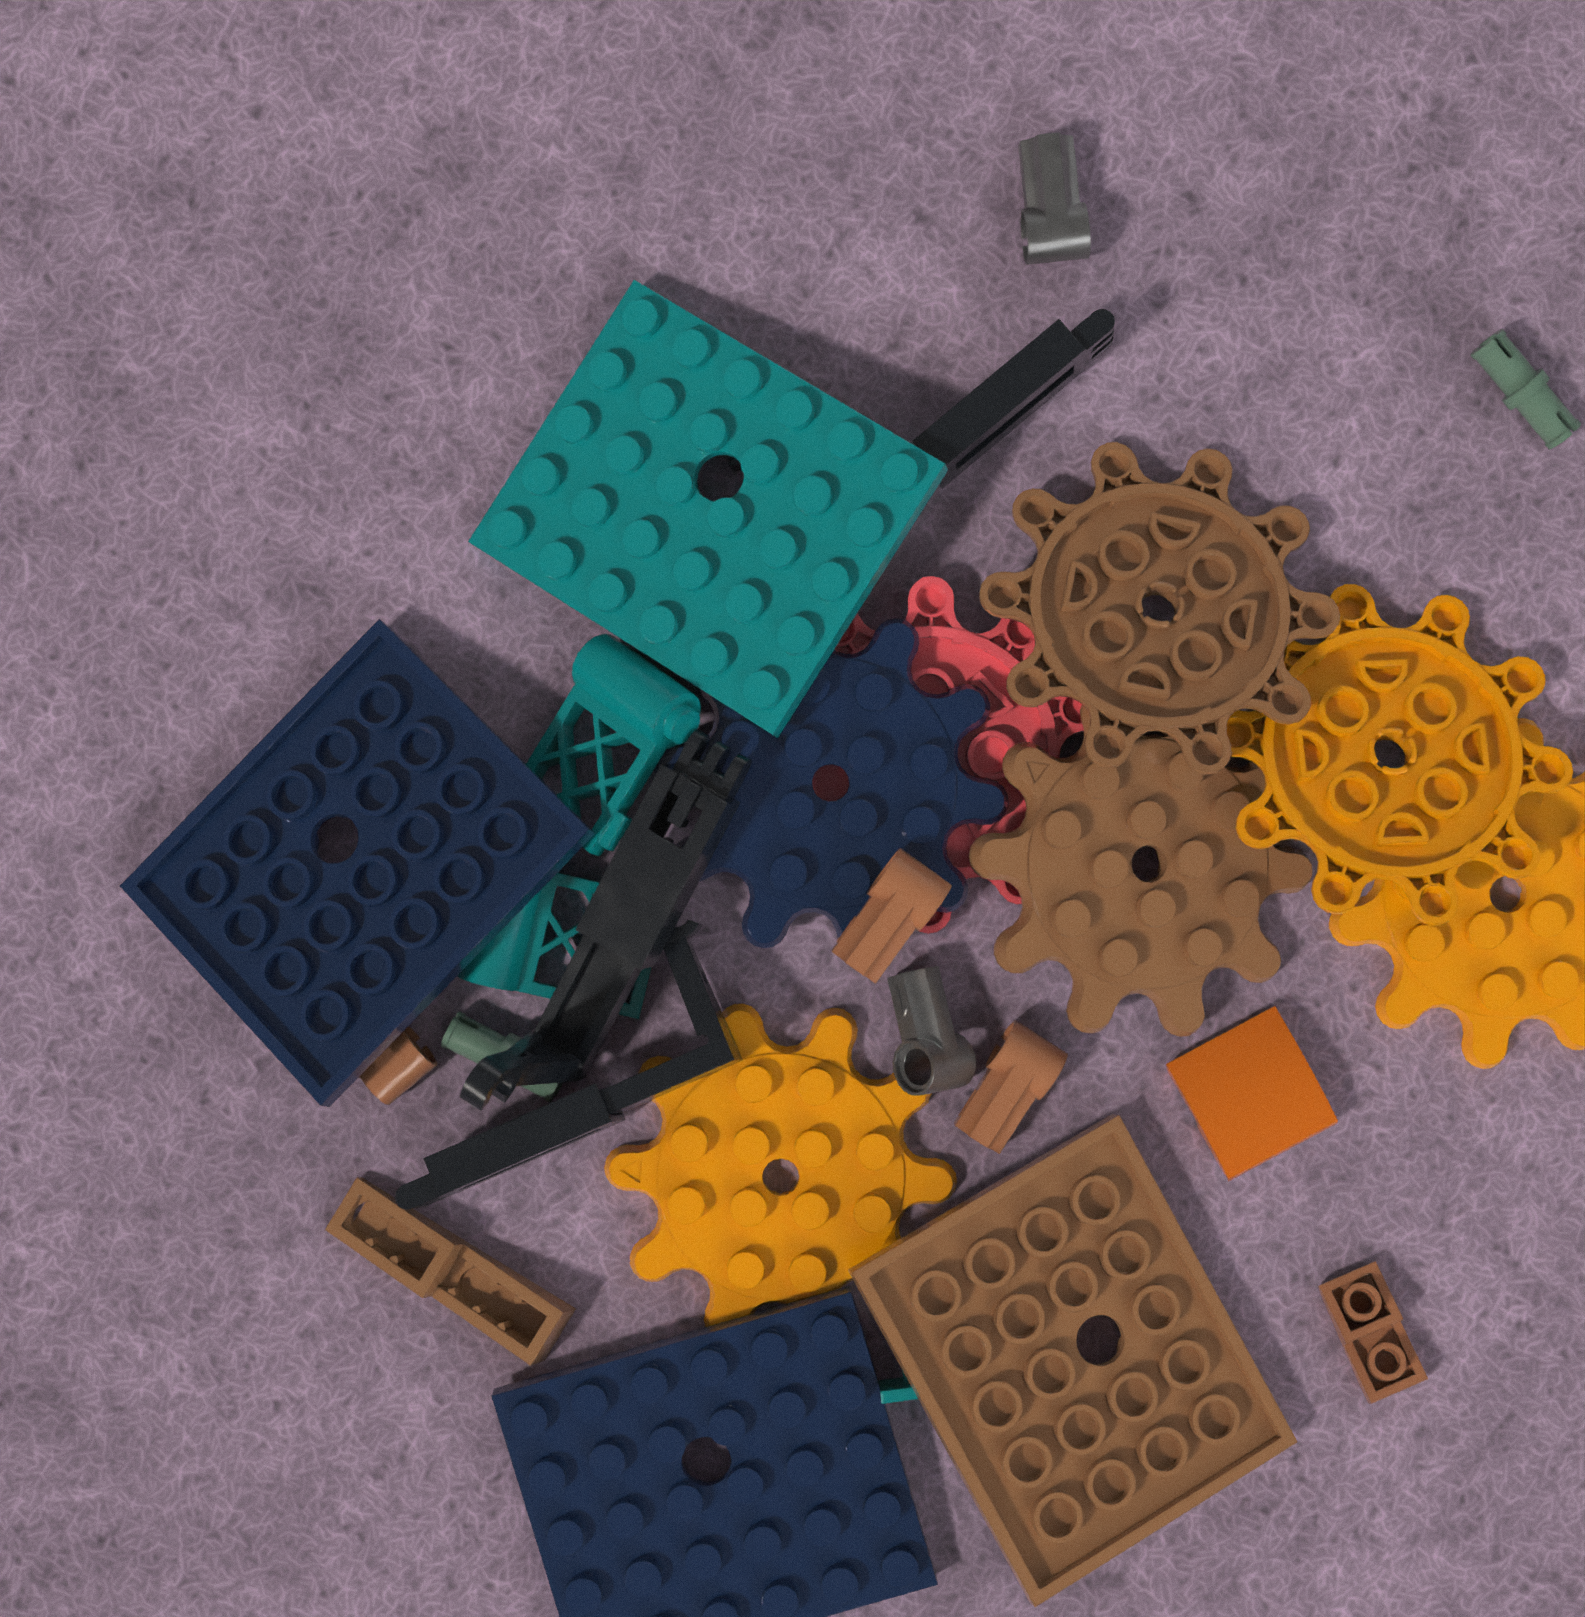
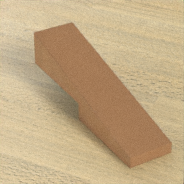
M362 1177L355 1179L325 1229L421 1298L433 1297L530 1366L545 1361L576 1310L575 1307L418 1211L400 1208L395 1201V1197ZM365 1203L362 1209L360 1210L359 1214L357 1215L356 1219L354 1220L353 1216L355 1214L356 1209L361 1204Z

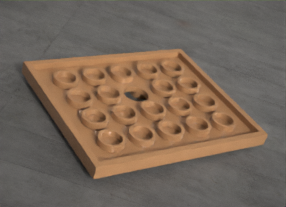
M1109 1115L848 1269L1023 1592L1034 1607H1037L1298 1442L1120 1115ZM1097 1315H1105L1113 1319L1120 1330L1121 1337L1117 1342V1353L1105 1363L1092 1364L1085 1361L1078 1351L1076 1343L1077 1333L1087 1319Z

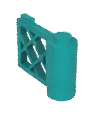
M601 634L593 637L578 652L572 667V677L575 684L526 763L541 779L549 767L560 764L562 792L557 795L580 818L579 801L600 795L602 814L592 828L596 834L583 846L587 852L597 856H601L605 849L612 852L615 850L632 821L626 814L667 748L669 749L686 742L690 735L698 729L701 711L700 700L697 696L611 634ZM584 709L593 714L595 739L574 746L573 727ZM610 728L617 733L610 734ZM627 743L633 744L640 750L639 754L627 773L614 777L612 748ZM596 753L599 781L578 787L576 759Z
M558 872L457 977L486 987L518 991L551 999L557 986L534 981L539 957L563 943L572 958L575 950L568 939L579 933L575 930L579 923L563 932L552 914L551 908L556 887L561 886L582 891L590 902L593 897L592 894L595 893L600 882ZM549 921L558 936L543 944ZM652 967L641 970L632 987L629 1002L624 1003L618 1015L639 1019Z

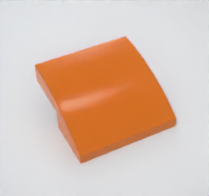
M1275 1006L1166 1064L1168 1073L1194 1116L1200 1133L1228 1182L1338 1123V1119L1318 1080Z

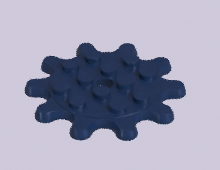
M894 618L881 623L874 632L871 642L858 653L844 654L834 649L778 738L695 686L700 695L709 701L715 716L713 729L708 734L710 736L709 742L700 759L705 761L712 746L717 741H720L731 748L729 757L721 772L726 773L731 762L739 753L752 760L751 767L734 798L741 803L700 881L721 872L734 873L744 880L749 889L750 900L743 916L742 930L747 941L754 946L761 948L774 947L786 936L790 924L796 917L810 912L825 915L831 920L836 929L838 940L850 921L869 899L870 896L867 895L868 890L899 848H902L952 885L946 898L937 909L938 912L947 913L955 911L963 905L967 898L968 885L966 878L952 865L947 856L946 845L948 838L961 825L970 823L989 825L1001 820L1006 814L1009 805L1008 794L1001 784L988 778H977L968 774L961 767L958 759V747L962 738L986 721L990 711V703L985 692L972 684H962L948 692L937 695L921 690L913 681L911 673L912 661L918 651L919 636L914 626L906 620ZM686 742L666 749L653 770L655 775L661 764L676 763ZM833 764L846 772L849 787L847 793L841 799L828 802L816 795L813 790L812 779L819 768ZM689 836L683 838L676 845L683 848Z

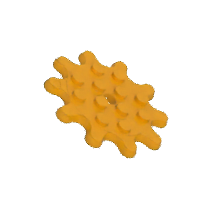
M1344 584L1337 587L1330 595V598L1335 601L1340 611L1339 625L1334 632L1323 642L1315 645H1304L1294 640L1284 650L1283 660L1286 669L1308 689L1310 694L1311 707L1307 715L1299 722L1293 724L1277 723L1258 711L1247 712L1238 710L1229 717L1227 736L1231 744V756L1242 757L1252 761L1262 770L1265 776L1263 794L1257 800L1247 804L1239 812L1236 818V831L1239 838L1246 845L1256 849H1265L1286 839H1296L1309 846L1316 854L1318 861L1317 873L1311 888L1313 900L1319 908L1327 913H1346L1356 905L1362 889L1367 883L1375 879H1388L1403 889L1409 899L1410 907L1415 917L1430 926H1440L1449 922L1457 913L1459 899L1455 888V875L1463 863L1472 860L1481 861L1490 865L1500 874L1513 879L1525 878L1537 869L1540 863L1538 845L1517 824L1514 814L1515 805L1519 798L1526 793H1556L1564 789L1572 779V762L1560 749L1531 743L1522 735L1518 727L1517 717L1520 709L1524 704L1540 695L1545 687V674L1542 667L1536 661L1521 656L1508 659L1504 663L1495 666L1481 665L1474 661L1467 653L1464 645V637L1469 626L1470 614L1463 601L1450 595L1436 596L1428 602L1420 620L1416 624L1407 628H1397L1388 625L1380 618L1371 594L1364 587L1356 584ZM1381 740H1390L1398 744L1405 755L1404 766L1400 768H1389L1387 766L1381 768L1378 766L1379 760L1374 751L1375 743Z
M1517 718L1518 727L1522 735L1531 743L1544 746V735L1540 727L1532 720ZM1585 771L1572 778L1564 789L1556 793L1530 792L1521 796L1517 801L1514 811L1516 822L1522 831L1529 835L1538 845L1540 863L1537 869L1529 876L1514 879L1518 886L1521 887L1522 893H1520L1519 902L1513 909L1507 912L1500 911L1492 904L1490 899L1492 884L1504 875L1484 862L1472 860L1463 863L1457 870L1455 888L1458 894L1459 907L1456 915L1443 925L1430 926L1415 917L1410 907L1409 899L1403 889L1388 879H1375L1372 889L1365 896L1359 898L1356 905L1346 913H1331L1329 929L1332 936L1339 943L1346 946L1376 944L1384 948L1392 958L1394 964L1393 975L1389 983L1377 996L1375 1004L1377 1016L1383 1024L1394 1029L1408 1028L1423 1013L1430 1009L1440 1007L1449 1009L1457 1015L1462 1023L1463 1036L1461 1046L1465 1059L1472 1066L1481 1069L1493 1068L1502 1062L1508 1050L1509 1036L1512 1029L1519 1022L1527 1019H1539L1546 1022L1553 1029L1557 1039L1563 1046L1572 1050L1585 1049Z
M739 1003L725 1008L722 1013L743 1060L651 1100L659 1108L663 1120L657 1137L646 1144L620 1145L613 1149L606 1158L604 1165L605 1176L610 1184L617 1189L639 1191L647 1194L654 1201L658 1209V1220L655 1228L648 1235L641 1238L633 1246L630 1253V1265L633 1272L640 1279L647 1282H658L667 1278L673 1272L682 1269L693 1270L701 1274L707 1281L710 1289V1299L704 1314L705 1327L752 1314L766 1303L787 1304L846 1287L853 1281L848 1269L901 1239L899 1231L900 1219L906 1210L913 1205L922 1203H943L955 1192L957 1177L952 1166L942 1159L923 1158L915 1155L908 1149L904 1141L903 1130L907 1120L929 1102L932 1093L918 1096L904 1092L898 1085L894 1072L888 1077L881 1079H869L861 1075L854 1067L851 1058L852 1048L857 1038V1024L853 1016L844 1009L835 1007L825 1009L815 1018L810 1033L805 1040L797 1045L783 1046L769 1039L758 1011L752 1006ZM659 1055L649 1058L642 1064L638 1074L665 1063L672 1058ZM776 1159L789 1160L796 1166L799 1173L796 1185L791 1190L783 1193H777L769 1189L763 1180L765 1167Z

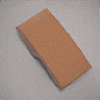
M1376 1261L1318 1286L1323 1302L1368 1404L1428 1380L1401 1323L1403 1317Z

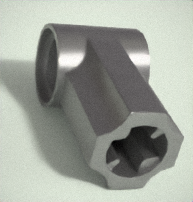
M1059 132L1047 133L1020 141L1018 150L1025 207L1021 209V238H1027L1028 246H1022L1025 264L1088 259L1091 247L1090 223L1085 202H1080L1073 135H1062Z
M939 966L922 968L888 977L887 981L902 1040L893 1058V1072L898 1085L904 1092L920 1096L961 1088L969 1084L976 1069L975 1053L972 1045L964 1036L954 1033Z

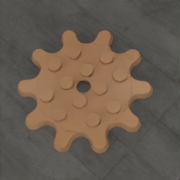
M1108 442L1099 446L1093 453L1090 464L1095 480V490L1093 495L1086 501L1079 504H1066L1042 489L1032 488L1020 493L1012 505L1014 522L1036 544L1037 558L1033 565L1025 571L1015 573L995 572L987 576L982 582L979 591L980 603L985 611L994 617L1021 622L1034 635L1035 646L1033 652L1027 659L1016 664L1010 670L1006 680V689L1009 696L1017 704L1024 707H1037L1059 696L1070 697L1080 702L1087 709L1090 716V727L1084 743L1085 751L1090 760L1100 767L1113 768L1120 766L1130 756L1134 743L1139 736L1149 731H1158L1168 734L1177 741L1182 749L1184 759L1194 771L1202 774H1215L1223 770L1230 761L1232 751L1227 736V722L1235 711L1253 709L1280 724L1297 723L1307 715L1311 707L1310 694L1308 689L1286 669L1283 660L1284 650L1295 639H1318L1332 634L1339 625V607L1333 599L1325 594L1304 592L1296 589L1288 582L1284 575L1283 564L1285 558L1290 552L1304 544L1309 535L1310 526L1306 515L1292 506H1279L1266 514L1256 517L1246 516L1238 512L1230 504L1227 496L1233 469L1230 460L1225 454L1209 448L1199 450L1192 454L1180 478L1170 483H1158L1144 476L1139 468L1137 458L1130 448L1118 442ZM1151 595H1159L1166 598L1174 608L1173 619L1169 622L1168 620L1157 621L1149 616L1144 617L1142 614V600Z
M1082 705L1080 716L1084 728V740L1080 749L1074 755L1067 758H1056L1049 755L1040 746L1030 742L1015 744L1007 750L1002 763L1003 773L1009 783L1017 788L1025 799V818L1014 831L1004 834H983L970 847L969 861L976 874L985 879L1003 880L1011 883L1018 890L1021 897L1022 909L1019 918L997 937L994 944V956L999 966L1010 973H1024L1047 960L1057 961L1064 965L1070 972L1073 982L1066 1012L1072 1026L1080 1032L1091 1034L1100 1032L1109 1024L1119 1001L1127 995L1138 993L1147 996L1153 1001L1162 1027L1167 1032L1179 1037L1189 1036L1195 1033L1203 1023L1205 1014L1202 1002V986L1206 976L1211 971L1218 968H1229L1236 971L1242 978L1254 983L1268 981L1277 973L1281 963L1280 954L1274 943L1265 937L1260 930L1258 922L1259 909L1263 901L1270 895L1297 893L1304 889L1312 877V864L1307 855L1301 850L1281 848L1275 845L1265 849H1256L1246 845L1239 838L1236 831V818L1239 812L1247 804L1257 800L1265 789V776L1255 763L1250 761L1239 768L1225 766L1223 770L1215 774H1202L1188 766L1182 749L1175 739L1166 733L1157 732L1154 734L1144 733L1139 736L1134 743L1130 756L1120 766L1113 768L1100 767L1090 760L1085 751L1084 743L1090 727V716L1087 709ZM1148 846L1156 849L1155 853L1159 860L1157 873L1159 874L1157 877L1144 882L1136 877L1131 865L1135 852L1140 847Z

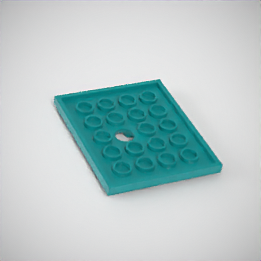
M633 280L468 542L778 738L944 478L948 468L945 463L636 280ZM719 455H727L737 459L741 463V469L744 473L743 483L739 491L731 498H720L716 501L703 497L697 483L698 474L703 464Z

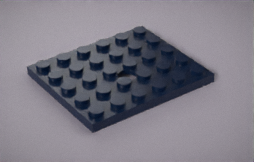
M378 619L137 867L120 887L318 1104L330 1107L596 833L388 624ZM336 816L341 818L348 817L353 821L358 831L357 847L353 854L343 862L327 863L317 852L319 849L317 832L321 825L330 818Z
M850 1285L507 1384L493 1390L491 1397L559 1617H828L938 1585L934 1565L886 1404H881L880 1384ZM711 1437L716 1443L726 1446L731 1456L730 1467L717 1480H697L689 1475L684 1468L682 1455L685 1452V1448L698 1438Z

